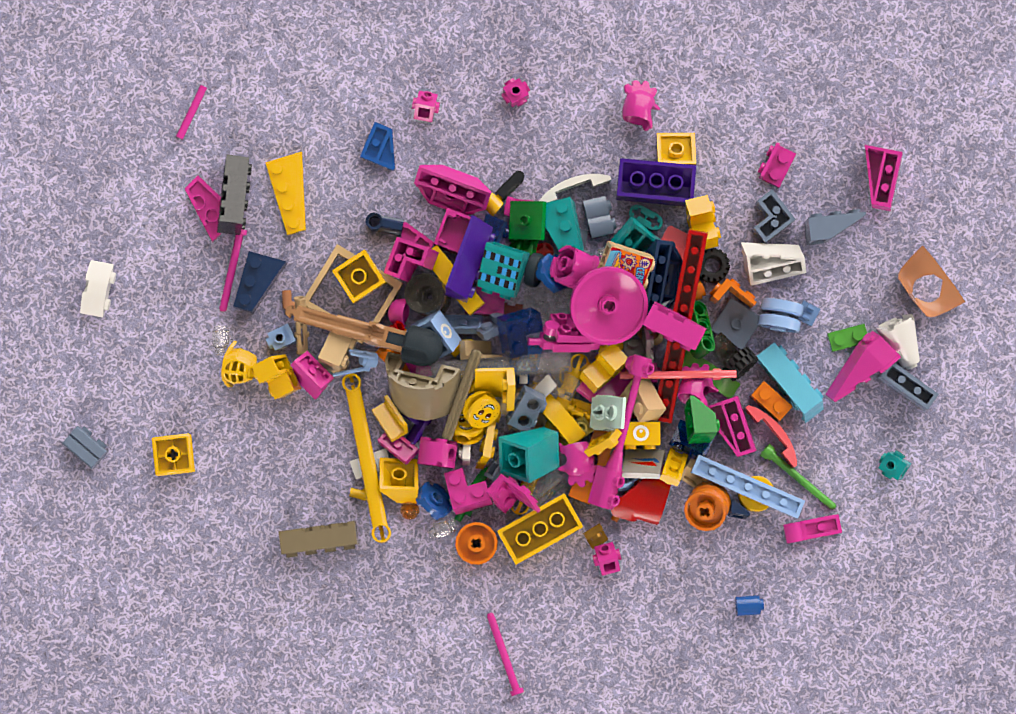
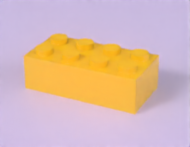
M565 493L539 507L540 511L538 513L533 510L497 531L515 565L583 528Z

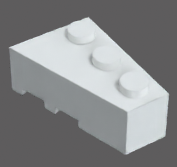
M741 242L745 274L750 286L806 273L805 257L799 245Z

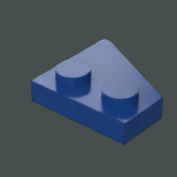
M374 122L360 158L395 171L393 130Z

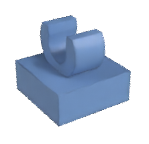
M803 300V314L800 317L794 318L812 326L821 309Z

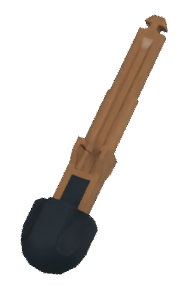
M293 305L288 306L285 314L290 319L293 315V320L296 322L361 340L371 346L400 352L402 361L409 364L429 366L437 362L442 354L443 344L441 338L430 329L412 325L407 332L369 321L368 323L342 315L336 316L299 305L295 310Z

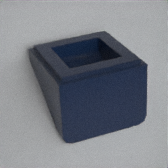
M732 499L727 516L745 520L750 516V513L736 500Z

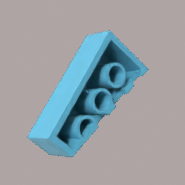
M774 342L757 355V362L773 382L777 381L776 385L782 394L789 396L788 399L793 408L797 411L800 409L803 415L802 419L807 423L824 410L823 395L817 388L815 390L812 388L810 379L805 374L801 375L796 362L793 359L790 361L786 357L787 352L781 345L777 346Z

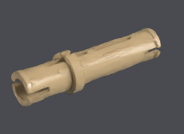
M305 296L294 297L295 309L298 305L306 307ZM295 321L296 353L302 355L308 351L309 331H307V324ZM301 328H302V337H303V341H302V342H301Z

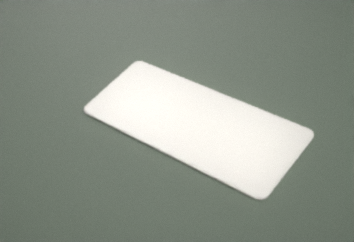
M546 375L534 390L543 393L546 398L557 384L549 375ZM532 399L528 404H534L537 400Z

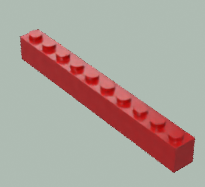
M693 229L688 231L673 311L692 320L708 232ZM675 340L673 342L667 341L662 371H682L686 349L680 347L681 343ZM660 379L658 395L666 410L658 421L672 423L680 379Z

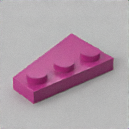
M197 176L184 189L213 243L222 234L217 233L221 197L202 178Z

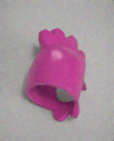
M634 80L631 85H624V92L627 96L623 104L622 117L626 122L641 125L643 130L648 131L653 127L651 109L660 110L659 106L655 104L654 99L657 89L650 88L648 81L640 84L639 81Z
M693 363L691 368L684 366L682 371H709L710 368L708 364L699 367L697 363ZM713 378L682 379L677 396L684 404H686L690 396H695L707 406L708 402L705 396L711 392L717 393L719 390L713 385Z
M576 442L565 446L559 443V452L566 456L567 462L557 469L569 475L568 483L571 486L578 483L580 487H585L586 481L591 483L594 480L597 469L594 455L588 457L584 452L589 442Z

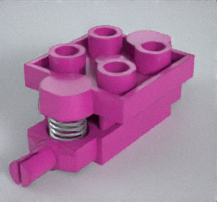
M564 313L550 314L549 321H546L544 324V332H540L539 338L528 337L527 339L528 346L539 345L543 350H552V352H590V350H599L600 346H604L584 337L575 327L571 314Z

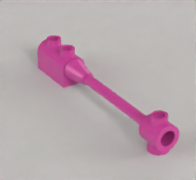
M633 354L626 360V369L629 370V374L634 375L625 409L624 429H620L622 434L618 438L619 442L615 446L606 466L597 465L588 503L598 507L613 510L620 502V498L617 496L618 489L623 487L625 479L622 477V450L641 378H648V375L654 372L651 358Z

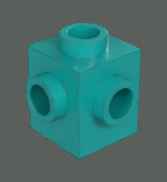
M895 450V452L890 451L881 456L879 460L881 464L878 468L882 470L881 474L889 479L893 477L898 481L902 480L912 463L904 459V454Z

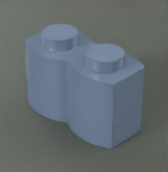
M602 196L583 201L582 205L590 238L596 239L614 234V230L617 228L615 219L611 218L609 211H612L610 200H606V197Z

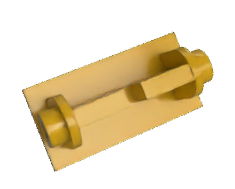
M573 398L567 412L576 419L580 416L585 417L590 423L591 404Z

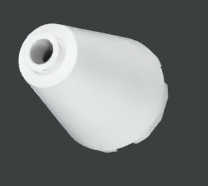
M912 314L902 315L903 319H890L880 324L879 328H877L880 336L901 356L897 360L902 368L906 367L907 370L917 367V363L920 361L915 320Z

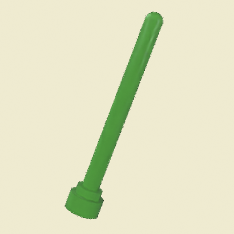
M770 443L760 453L762 458L776 463L829 509L834 510L836 508V504L780 458Z

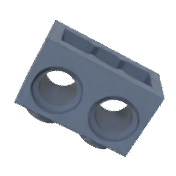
M523 385L515 399L514 411H508L506 415L507 424L521 431L533 429L537 423L539 413H542L546 408L545 395ZM532 399L537 400L534 404H528ZM527 416L525 420H519V417Z

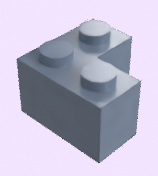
M773 189L755 203L765 216V219L756 225L752 232L761 243H767L796 220Z

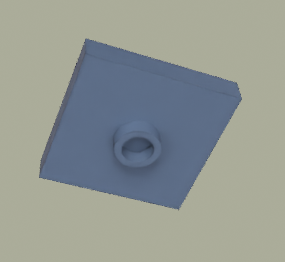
M730 298L711 329L712 332L742 350L758 327L759 315L733 298Z

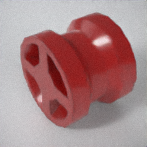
M543 242L537 245L536 253H541L544 256L547 254L553 255L554 249L549 243Z

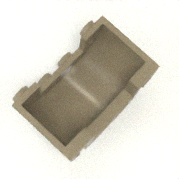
M388 352L385 359L389 393L391 401L397 410L409 418L424 421L448 415L461 382L460 369L441 365L435 378L402 371L406 362L402 361L400 354Z

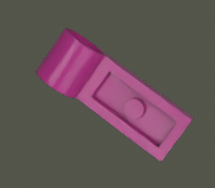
M839 514L783 525L787 544L842 533Z

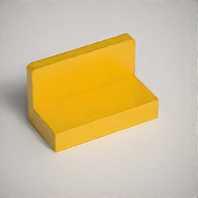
M385 395V402L373 408L372 413L391 442H394L408 433V427L389 396Z

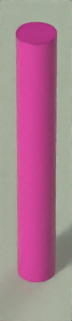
M200 85L176 137L183 140L207 90L206 87Z

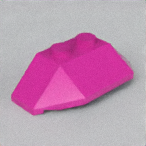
M420 165L414 184L419 188L429 204L445 210L449 208L465 215L486 210L492 193L477 177L445 165Z

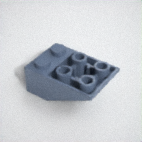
M854 209L849 210V213L841 214V211L830 212V215L822 216V213L811 214V217H808L804 222L806 244L827 243L861 220L866 215V212Z

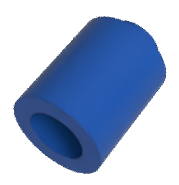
M759 595L735 597L737 616L759 615L761 610H764V601L760 599Z

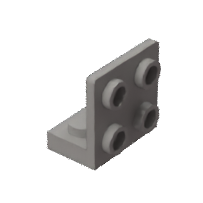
M642 325V339H631L623 342V352L627 357L636 354L651 358L652 361L654 360L653 350H650L651 347H654L653 335H649L651 331L646 329V326Z

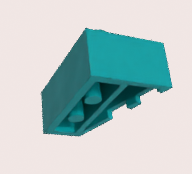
M571 197L547 202L545 227L558 250L566 245H570L584 252L575 202Z
M631 216L610 241L646 252L655 239H660ZM604 247V248L601 250V252L597 255V256L599 257V262H600V259H601V257H602V254H603V251H604L605 247Z

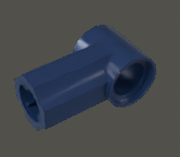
M372 212L366 217V225L369 230L401 236L403 219L380 215L376 212ZM378 218L380 223L378 226L373 227L369 224L370 220Z

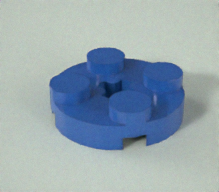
M547 254L540 259L536 276L552 293L563 291L567 287L554 281V278L550 275L551 262L558 255Z
M426 482L418 490L417 504L430 513L431 517L435 520L446 517L453 509L452 504L450 505L449 493L439 484L434 483L431 485L429 484L430 482Z

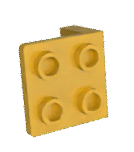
M514 368L475 369L474 393L488 391L494 397H502V403H506V411H514L516 386Z

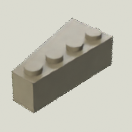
M356 521L278 531L281 554H286V558L297 557L298 552H305V555L317 554V550L324 549L325 553L336 551V547H344V550L355 549V545L359 544Z

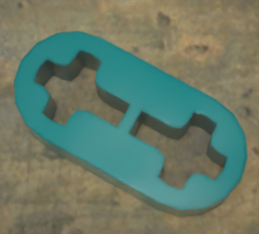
M634 205L629 210V218L632 216L648 230L657 231L662 227V217L646 207ZM640 209V213L644 215L645 218H642L640 216L634 218V213L632 211ZM647 217L652 220L654 218H657L659 226L655 225L654 227H651V222L646 220Z

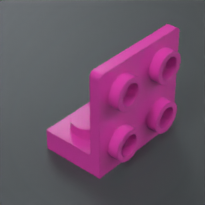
M308 351L291 364L299 384L314 399H317L334 379Z
M500 474L486 490L493 502L503 513L512 508L517 500L537 513L540 511V508L537 506L538 501L530 495L531 491L524 485L521 487L517 485V481L510 476L507 478Z

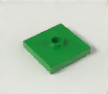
M511 201L509 239L544 240L546 202Z

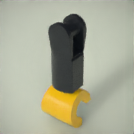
M516 171L495 194L491 193L486 208L489 214L494 216L503 205L502 201H505L524 181L525 175L522 171Z

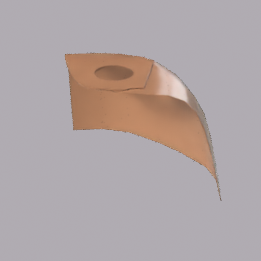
M923 245L900 269L898 279L911 299L927 317L939 316L965 303L957 288ZM934 274L943 280L940 297L933 302H924L915 298L912 294L914 282L923 276Z

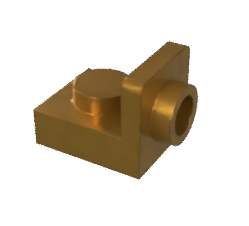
M600 523L582 533L592 549L608 541V537Z

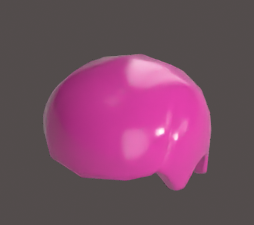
M398 298L390 304L388 317L392 324L400 321L406 327L404 323L409 316V300Z

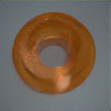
M411 502L404 503L400 507V512L405 519H415L419 514V506Z

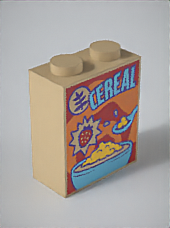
M607 241L597 268L613 266L625 269L633 274L641 282L644 289H646L648 285L647 278L654 269L655 261L649 253Z

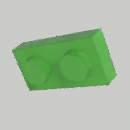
M865 324L827 333L832 352L857 346L867 334Z

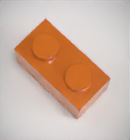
M765 381L749 396L777 422L793 407Z

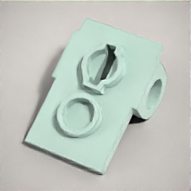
M596 395V397H592L590 428L599 431L624 429L626 397Z

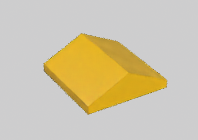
M657 133V162L696 165L695 133Z

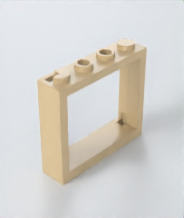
M338 244L336 245L305 296L307 308L328 313L310 301L337 256L339 255L349 260L355 254ZM379 269L387 282L386 284L393 288L373 322L380 324L390 304L395 300L403 287V283ZM357 340V342L363 344L364 342L361 340Z

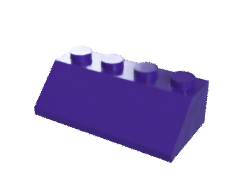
M620 158L616 200L686 207L685 200L694 198L696 165Z
M472 215L445 287L446 296L466 303L469 298H473L476 287H473L475 280L479 278L486 242H493L495 238L493 227L476 216Z

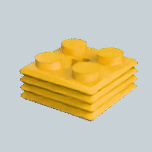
M191 434L152 438L156 476L195 472ZM173 449L178 453L175 460L169 457Z

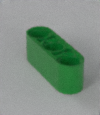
M696 301L692 321L707 329L696 350L691 349L690 352L694 358L701 359L715 349V342L707 308L701 301Z

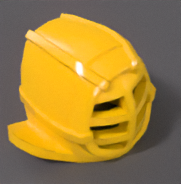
M237 341L231 343L222 362L221 378L227 387H233L235 384L245 383L254 378L252 365L257 363V356L242 348H233Z

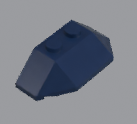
M655 239L645 252L651 254L655 261L654 269L648 275V285L645 289L648 298L647 315L655 301L667 308L675 302L683 260L673 241Z

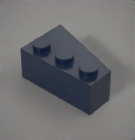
M249 251L233 307L254 314L278 276L286 267L287 262Z

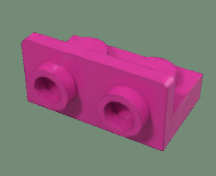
M777 142L775 146H770L766 154L769 158L766 163L762 162L758 172L761 173L759 179L779 188L796 153L780 146V143Z

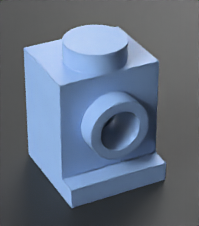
M288 323L267 333L269 338H266L267 344L270 349L274 348L276 352L296 343ZM278 335H283L282 341L276 340Z

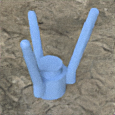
M350 349V355L359 357V364L363 367L335 372L332 375L335 377L361 371L369 372L370 367L375 368L377 366L378 355L369 351Z

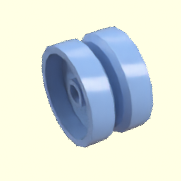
M775 298L762 299L761 309L771 314L759 315L758 326L778 332L799 333L801 322L791 317L802 316L804 309L802 304Z

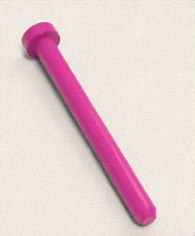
M241 229L240 235L235 236L219 307L220 311L223 312L228 307L243 235H247V230Z
M493 613L487 614V619L512 688L510 694L514 696L523 693V687H519L496 618Z

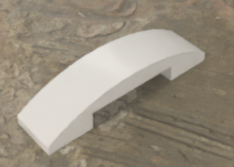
M602 174L576 176L551 188L539 201L546 203L557 200V193L587 182L591 183L592 188H596L610 183L611 177Z

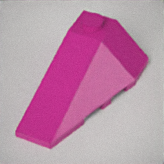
M874 331L866 334L857 344L825 395L834 402H837L854 391L857 384L870 381L871 375L878 371L880 373L886 371L901 356L879 334Z

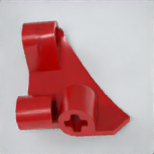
M642 479L619 497L620 502L611 510V513L615 517L635 522L638 519L658 525L671 485L660 479Z

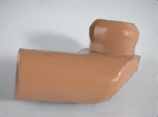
M283 290V309L286 310L288 306L293 305L295 310V302L292 301V291Z

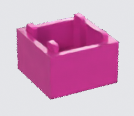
M447 208L434 241V246L437 245L440 249L457 255L471 217Z

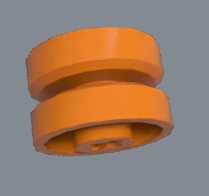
M713 482L700 483L694 487L685 503V517L690 525L698 530H715L722 525L730 510V496L726 489Z
M473 522L459 530L456 536L455 547L458 555L464 561L480 565L488 562L494 556L498 540L490 526L484 523ZM474 540L480 541L479 547L473 546Z

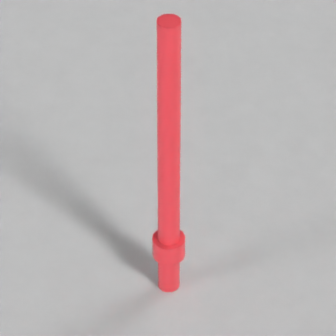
M714 368L709 371H654L651 375H648V378L642 377L641 379L713 378V380H721V378H737L736 370H721V368ZM620 372V379L634 378V375L629 374V372Z

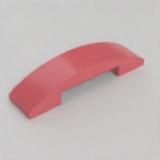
M750 405L744 408L755 423L763 419L786 448L780 454L792 468L796 467L797 459L793 445L782 427L762 410Z

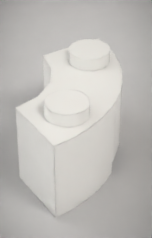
M91 260L85 278L86 288L82 293L80 313L103 317L105 311L109 310L111 299H108L111 284H114L116 279V273L113 272L114 264Z

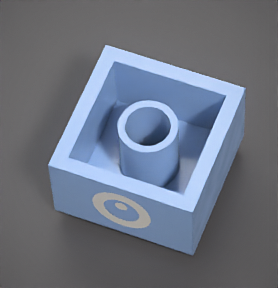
M440 310L412 324L430 329L438 334L443 344L440 358L452 353L459 345V341H462Z

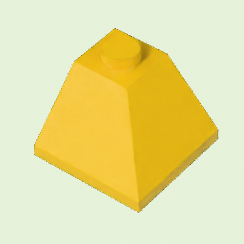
M380 458L379 491L396 503L417 504L418 459H412L405 465L398 458Z

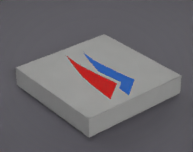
M626 450L622 477L660 479L665 450Z

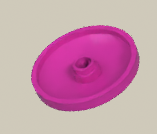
M606 266L588 272L575 285L570 298V314L575 327L587 339L603 345L618 344L630 339L640 330L648 312V298L643 285L633 274L619 267Z

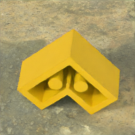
M708 195L685 200L686 220L689 229L708 232L705 249L717 247L721 234L719 227L715 228L714 225L716 222L714 213L716 211L713 201H709Z
M616 344L604 345L595 356L596 360L592 364L587 362L581 368L582 372L579 378L594 394L625 367L628 357Z
M286 354L270 356L252 365L254 378L259 384L268 383L269 393L275 400L286 397L301 389Z

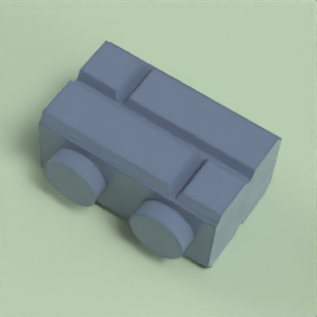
M77 426L62 444L91 469H94L109 452L105 449L107 445L99 438L97 441L92 438L91 435L93 433L85 426L83 428Z

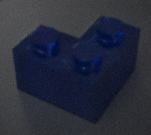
M530 307L496 317L502 354L510 359L529 354L526 336L543 331L541 313Z

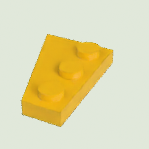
M501 412L491 425L485 427L484 435L486 437H483L480 444L479 452H482V455L478 462H476V469H483L488 460L494 456L495 447H492L493 440L496 441L498 429H495L496 423L500 421Z

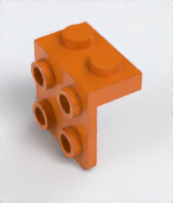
M727 278L722 284L717 283L709 293L712 295L709 300L714 304L721 299L727 290L750 308L757 303L754 300L756 297L749 291L744 292L739 288L741 285L732 278L731 280Z

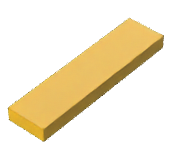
M436 245L432 250L439 252L433 271L446 286L453 263ZM476 291L473 298H469L467 303L457 299L470 316L485 304Z

